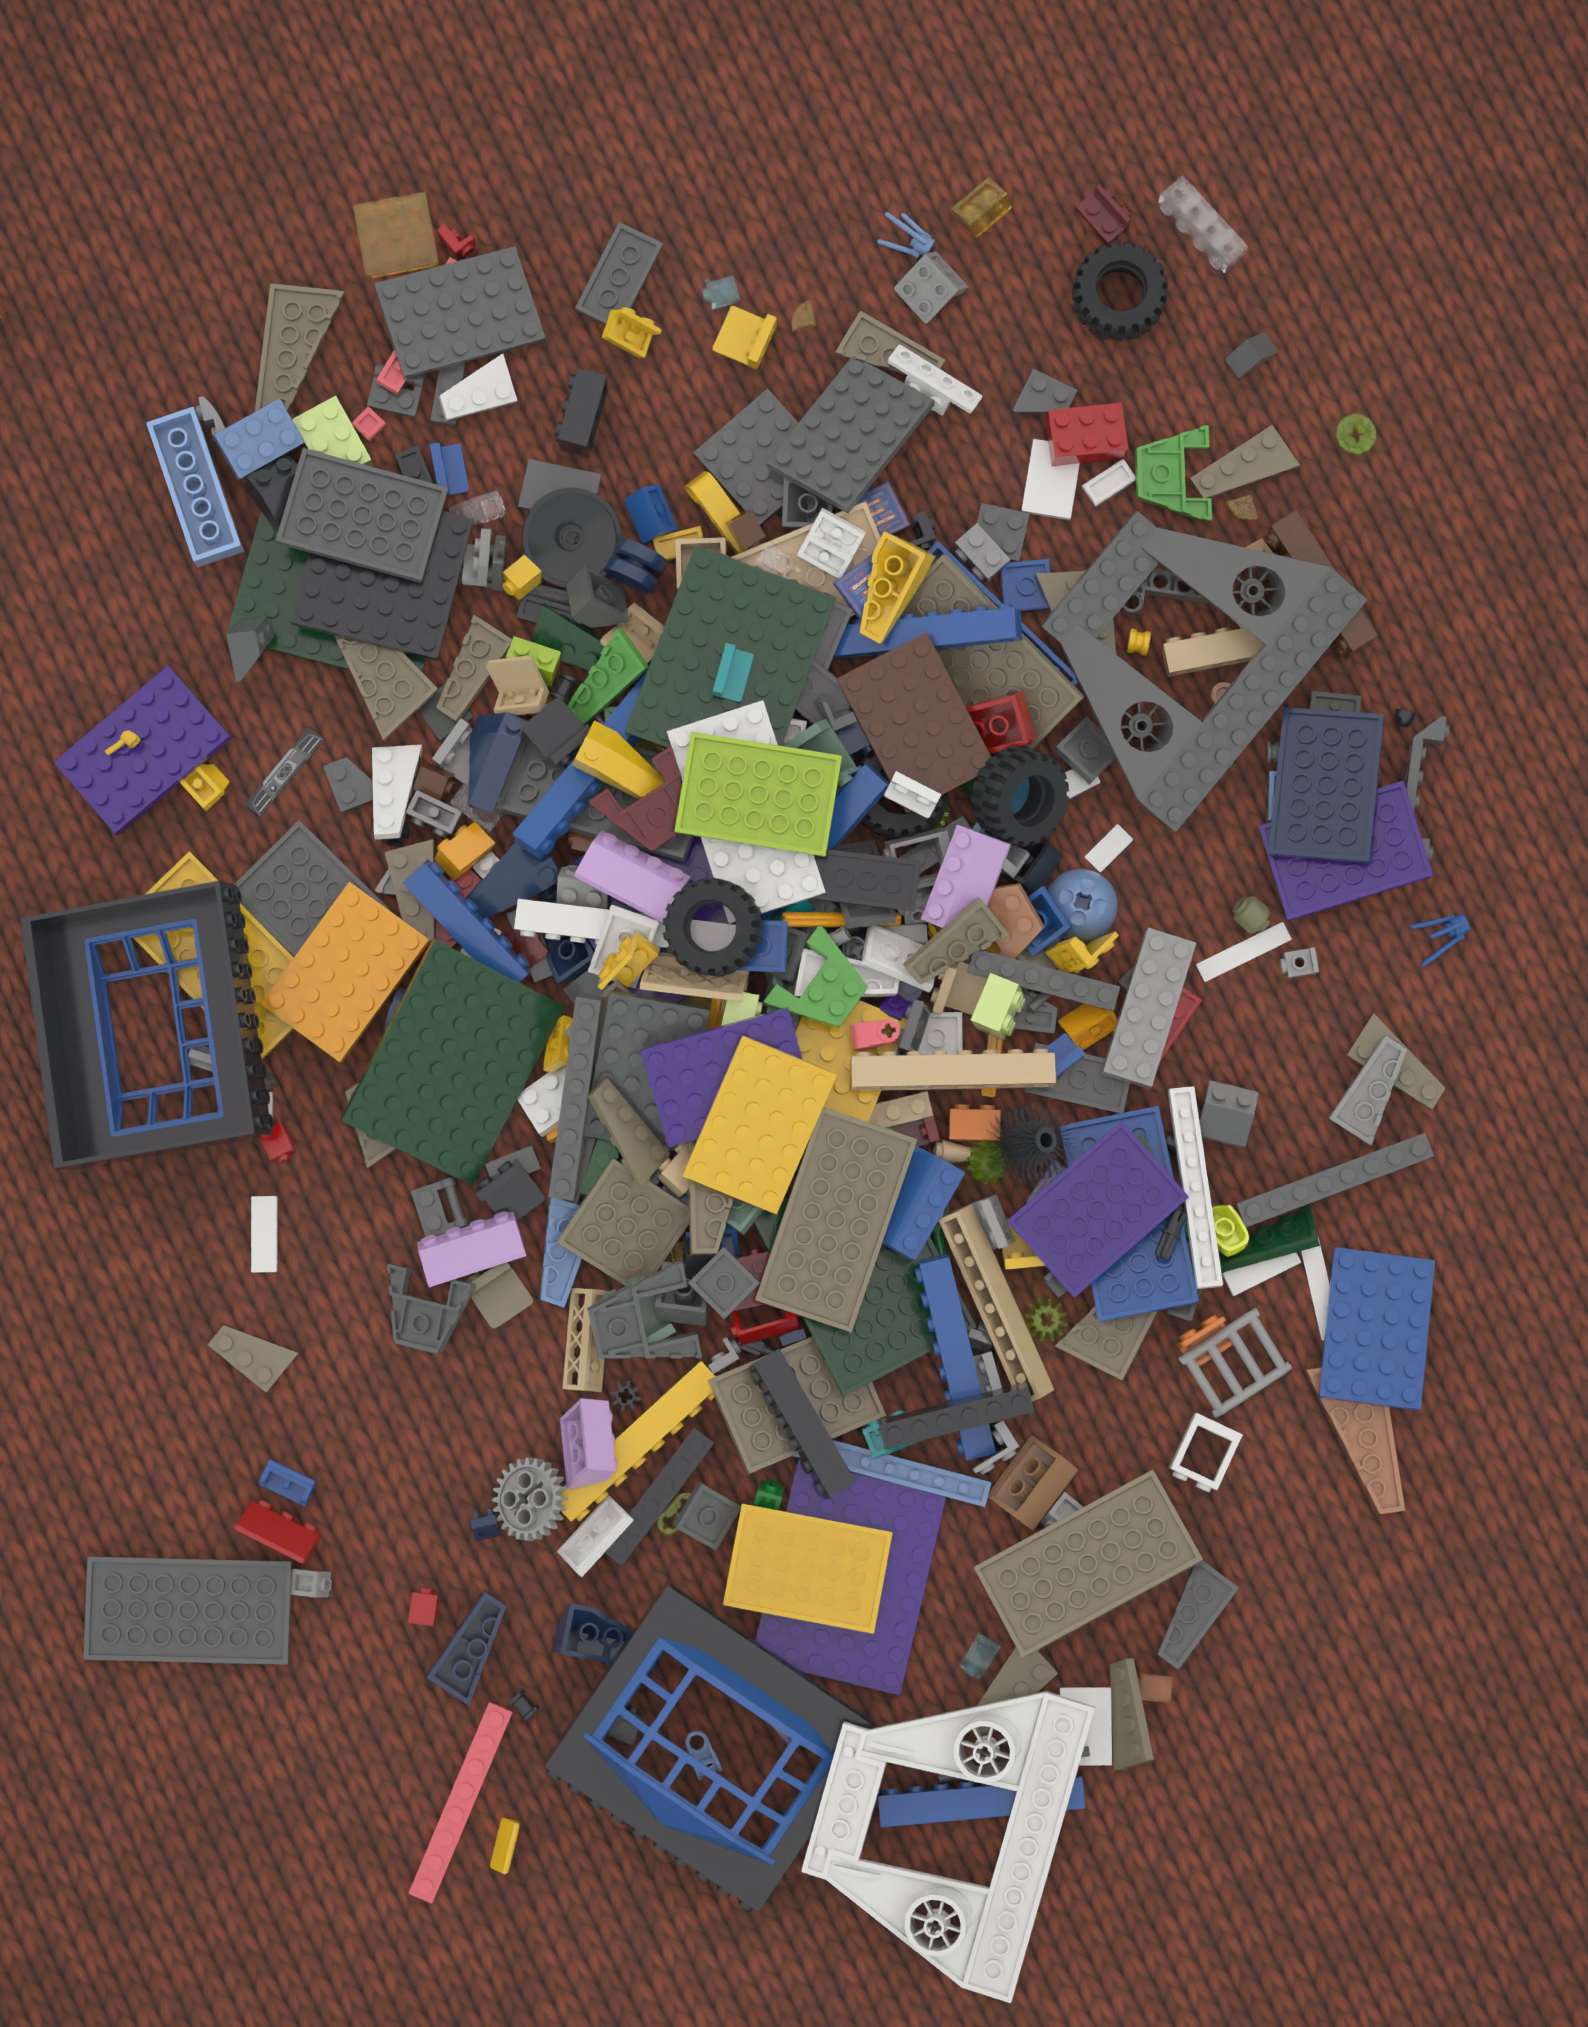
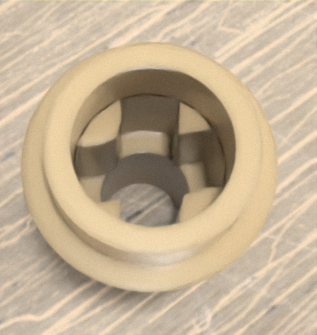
M941 1139V1141L934 1142L933 1155L948 1163L969 1162L971 1148Z

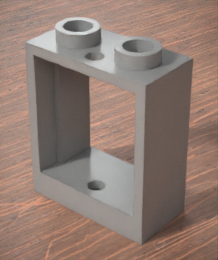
M941 827L917 833L913 836L884 842L886 849L882 850L883 856L897 858L895 848L934 839L941 868L950 844L948 832ZM938 873L920 877L918 889L934 885Z

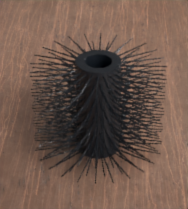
M1040 1103V1121H1038V1115L1036 1114L1038 1111L1035 1109L1034 1104H1032L1035 1112L1034 1121L1031 1118L1030 1113L1032 1114L1028 1106H1026V1111L1029 1114L1028 1122L1025 1119L1024 1114L1026 1115V1113L1023 1111V1108H1019V1111H1021L1019 1113L1023 1117L1022 1124L1018 1119L1017 1110L1013 1109L1015 1110L1013 1111L1015 1112L1014 1116L1017 1118L1015 1124L1011 1118V1111L1008 1110L1010 1112L1008 1117L1010 1118L1012 1128L1006 1122L1002 1111L1001 1117L1006 1122L1005 1125L1008 1132L1001 1125L1000 1121L997 1120L1005 1133L1002 1134L996 1127L995 1129L998 1133L1000 1132V1136L1005 1138L997 1136L996 1138L1001 1139L999 1141L1003 1142L993 1141L1001 1143L997 1145L1002 1146L983 1148H1003L996 1151H1001L999 1152L1001 1156H1006L1002 1162L1003 1164L1009 1157L1004 1173H1006L1007 1168H1009L1008 1165L1012 1161L1011 1173H1009L1011 1177L1009 1176L1010 1179H1012L1013 1167L1016 1166L1017 1172H1015L1017 1176L1015 1175V1177L1018 1178V1169L1021 1166V1172L1023 1173L1021 1176L1027 1182L1024 1174L1026 1165L1029 1170L1027 1175L1033 1181L1032 1178L1034 1177H1032L1033 1175L1030 1172L1031 1164L1035 1169L1034 1176L1039 1179V1174H1037L1039 1172L1036 1171L1038 1170L1037 1163L1042 1170L1041 1177L1045 1178L1043 1162L1046 1164L1048 1174L1051 1177L1052 1175L1050 1174L1052 1173L1050 1172L1052 1171L1049 1170L1048 1159L1052 1163L1055 1172L1057 1171L1051 1156L1056 1160L1057 1158L1052 1151H1055L1062 1159L1064 1158L1055 1149L1063 1151L1064 1149L1059 1148L1061 1146L1056 1144L1065 1142L1057 1141L1072 1138L1057 1139L1065 1135L1057 1136L1062 1134L1058 1130L1059 1128L1053 1132V1129L1056 1128L1055 1126L1059 1122L1058 1120L1053 1128L1050 1129L1055 1114H1053L1052 1119H1050L1051 1122L1047 1127L1048 1114H1050L1048 1111L1050 1109H1047V1117L1043 1121L1042 1115L1044 1114L1042 1111L1044 1110L1042 1109V1103Z

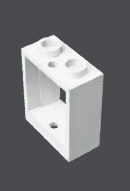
M1194 1413L1169 1469L1174 1471L1173 1476L1183 1481H1187L1188 1478L1197 1481L1196 1487L1204 1491L1210 1492L1211 1488L1218 1490L1243 1434L1198 1413ZM1197 1426L1231 1441L1213 1481L1180 1466Z

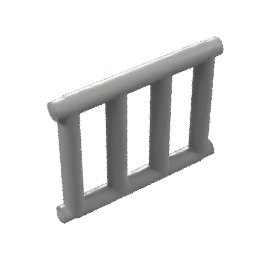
M1257 1308L1245 1313L1178 1358L1183 1365H1187L1213 1408L1211 1412L1214 1418L1227 1413L1292 1369V1365L1288 1361L1285 1362L1260 1322L1258 1318L1260 1314ZM1249 1323L1276 1366L1274 1370L1266 1375L1262 1374L1237 1332ZM1227 1337L1231 1340L1255 1380L1254 1383L1245 1389H1242L1216 1346ZM1208 1351L1234 1396L1221 1403L1195 1361V1358Z

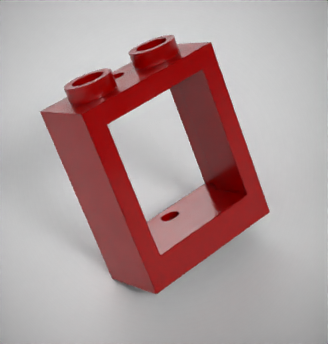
M738 1310L730 1314L734 1319L733 1323H729L733 1338L739 1337L741 1345L800 1328L796 1314L784 1310L786 1318L743 1330Z

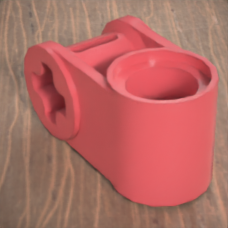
M893 1020L861 1022L850 1025L854 1051H865L876 1047L892 1045L898 1040L900 1034L899 1025ZM885 1027H889L890 1031H895L892 1033L891 1038H887L886 1034H882Z

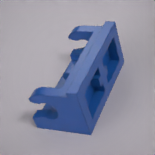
M269 1459L260 1478L259 1485L306 1507L318 1481L273 1459Z

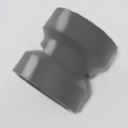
M851 937L850 941L843 944L842 952L844 956L862 961V950H864L865 941L859 937Z

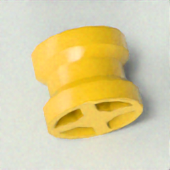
M1131 628L1127 653L1139 652L1142 656H1147L1151 632L1145 631L1141 633Z

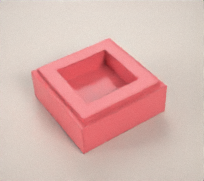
M369 406L351 423L368 442L387 425Z

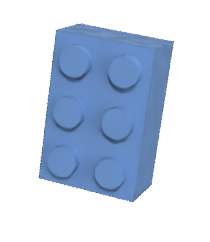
M280 398L213 435L215 442L237 480L304 443Z

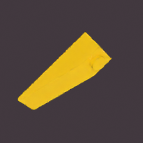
M883 532L872 555L871 562L873 565L871 577L868 579L867 586H869L867 601L864 603L860 627L861 634L879 644H883L921 585L936 556L888 532Z
M596 721L593 722L572 763V766L637 799H641L665 782V779L616 731Z

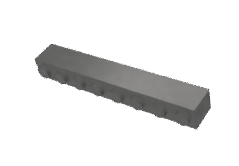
M578 994L575 999L548 1197L574 1201L577 1196L589 1106L588 1095L591 1093L604 997Z
M1423 1133L1233 1206L1245 1227H1249L1434 1157L1426 1133Z

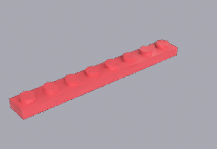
M492 1702L488 1703L408 1894L431 1904L433 1903L513 1711Z

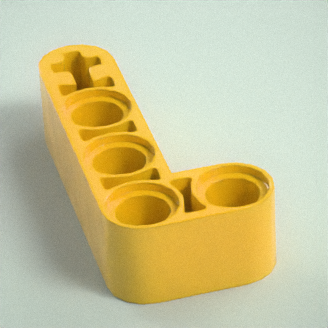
M704 471L685 485L684 488L696 504L703 508L737 555L749 550L748 548L740 549L726 525L727 521L740 513L715 478L709 472Z

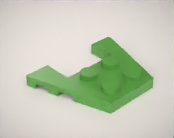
M1209 425L1135 449L1136 499L1204 522L1212 521L1211 498H1186L1184 449L1207 450L1209 448Z
M819 925L805 945L826 959L823 966L800 998L795 997L776 984L763 1002V1005L778 1009L788 1007L789 1013L792 1015L794 1013L807 1017L808 1020L839 1029L868 986L824 928Z

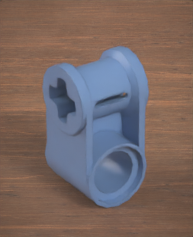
M698 1729L690 1731L685 1740L689 1754L705 1765L713 1763L709 1768L713 1771L722 1772V1766L706 1733ZM694 1735L702 1736L704 1739L703 1746L693 1748L690 1745L691 1737ZM694 1768L699 1781L703 1780V1777L706 1775Z

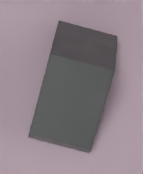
M1266 332L1248 338L1227 356L1224 361L1239 380L1278 354L1279 351Z

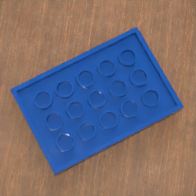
M1334 1247L1318 1398L1415 1411L1421 1410L1435 1260Z

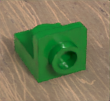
M761 1479L753 1506L779 1510L785 1486L780 1485L774 1480Z

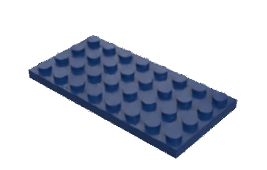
M1159 1106L1080 1121L1060 1127L1061 1135H1065L1062 1136V1139L1072 1138L1063 1140L1065 1142L1063 1144L1068 1145H1063L1065 1147L1064 1151L1067 1152L1065 1156L1067 1157L1068 1167L1122 1121L1136 1137L1144 1135L1156 1160L1173 1178ZM1170 1215L1091 1283L1099 1323L1199 1303L1183 1225L1179 1232L1180 1239L1176 1240L1169 1259L1163 1260L1155 1255L1162 1236L1161 1229H1165Z

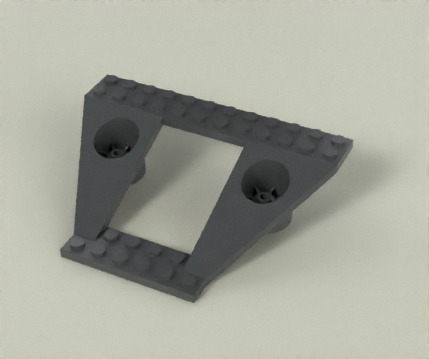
M1135 511L1040 627L1059 643L1136 800L1168 828L1176 832L1367 599L1331 567L1157 528L1141 513ZM1158 563L1264 644L1201 721L1096 639ZM1252 567L1263 571L1257 579L1252 578ZM1246 568L1247 579L1242 581L1237 575ZM1265 576L1269 579L1270 588H1264L1261 583ZM1236 580L1238 583L1235 586V591H1233V583ZM1271 590L1270 598L1268 602H1266L1262 598L1264 595V591ZM1233 594H1235L1237 598L1240 599L1238 603H1236ZM1259 601L1265 607L1258 613H1255L1254 603ZM1244 602L1249 603V613L1240 608ZM1145 701L1152 705L1146 714L1141 713L1140 702ZM1135 704L1136 714L1130 715L1126 710ZM1156 710L1160 722L1152 723L1150 716ZM1125 715L1127 718L1124 721V725H1121V719ZM1160 725L1159 733L1155 737L1151 733L1153 726ZM1123 728L1129 733L1125 739L1121 731ZM1133 736L1138 738V750L1128 743ZM1149 736L1154 742L1144 748L1143 738Z

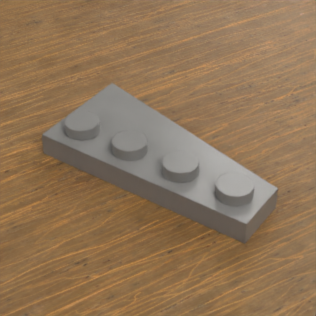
M1385 1034L1330 1114L1329 1119L1372 1146L1377 1127L1382 1119L1383 1111L1389 1100L1407 1048Z

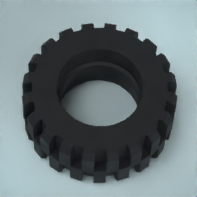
M1116 241L1110 242L1109 247L1106 248L1104 245L1097 247L1095 253L1090 252L1085 257L1084 262L1078 267L1074 279L1072 300H1074L1073 308L1075 313L1080 315L1079 321L1082 325L1087 324L1089 326L1088 331L1095 335L1096 332L1102 334L1101 338L1108 340L1109 337H1115V342H1123L1125 337L1133 340L1140 333L1144 335L1150 330L1152 325L1155 326L1167 300L1168 280L1167 276L1163 275L1165 269L1162 264L1155 262L1157 257L1152 252L1149 255L1144 252L1145 247L1138 245L1137 249L1131 247L1132 242L1124 241V245H1118ZM1113 272H1123L1133 276L1143 289V297L1140 304L1128 311H1116L1108 308L1100 301L1097 295V285L1100 279Z
M1010 746L1006 750L1002 749L996 752V757H990L985 762L987 765L979 770V778L977 781H974L973 785L975 793L972 794V803L975 804L973 812L974 816L977 817V823L987 834L1012 845H1034L1041 842L1040 838L1046 839L1049 837L1052 829L1056 830L1060 825L1059 820L1061 817L1064 818L1066 813L1064 810L1065 805L1069 803V796H1067L1069 784L1065 781L1067 776L1065 771L1061 769L1060 763L1052 759L1051 756L1024 746ZM1028 778L1030 787L1028 798L1023 807L1013 814L1012 798L1018 785Z
M872 750L871 754L868 757L865 756L861 761V766L863 767L865 764L871 765L883 776L885 771L874 750ZM948 792L940 796L929 818L914 811L906 814H894L883 808L878 801L862 819V822L867 828L870 827L873 833L879 836L884 835L887 839L891 840L931 830L937 820H940L943 815Z
M719 878L698 879L695 883L685 885L681 892L677 891L673 896V902L671 904L668 903L666 907L668 913L666 918H663L662 924L665 926L663 937L668 942L669 946L667 949L670 954H673L676 957V961L688 970L706 976L732 974L738 968L746 966L748 960L758 952L756 948L762 942L761 929H764L763 921L760 918L762 913L760 908L756 906L752 895L748 894L741 886ZM710 903L724 905L733 913L736 920V932L733 940L727 947L719 951H706L700 948L691 936L690 928L694 914L700 907Z

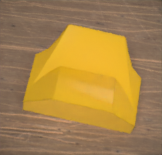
M201 764L185 779L180 781L181 785L205 811L224 795V789L230 782L214 764Z

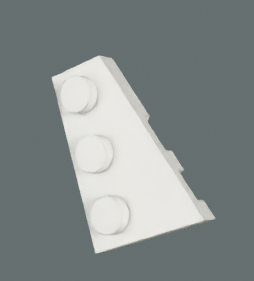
M503 354L438 397L445 421L517 402Z

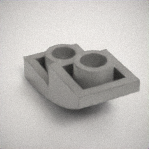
M203 396L198 397L200 405L196 406L199 421L204 420L207 427L215 425V427H211L212 435L224 430L225 427L214 407Z

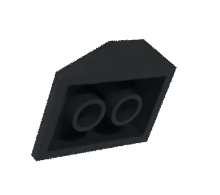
M288 453L246 475L247 494L277 531L281 524L298 466Z

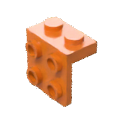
M1211 1316L1200 1323L1203 1328L1197 1332L1195 1329H1191L1179 1337L1181 1342L1176 1345L1182 1354L1224 1328L1225 1324L1223 1322L1226 1321L1225 1317ZM1227 1337L1216 1346L1221 1353L1233 1344L1229 1337ZM1208 1351L1195 1358L1198 1366H1201L1212 1358Z

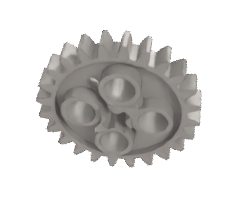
M526 1457V1460L517 1459V1464H509L510 1470H502L504 1479L497 1478L500 1488L493 1489L498 1493V1497L493 1498L492 1501L497 1502L498 1506L493 1509V1512H500L497 1521L504 1522L501 1529L509 1530V1536H516V1539L525 1541L541 1540L543 1535H551L550 1529L558 1528L555 1520H563L559 1513L567 1509L562 1505V1501L568 1500V1497L562 1496V1492L567 1487L560 1486L564 1478L556 1476L559 1470L551 1468L552 1463L544 1462L543 1459Z

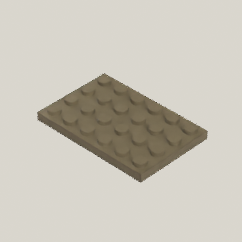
M812 1337L781 1349L782 1354L831 1439L886 1416L872 1382L842 1397ZM764 1357L708 1380L747 1475L798 1454L797 1451L794 1452L787 1441L789 1436L785 1429L781 1430L774 1418L776 1414L773 1408H769L762 1398L763 1391L759 1384L755 1385L749 1375L751 1371L749 1366Z

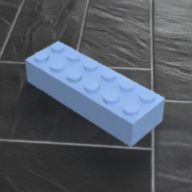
M194 407L146 422L193 562L197 568L245 552L202 425Z

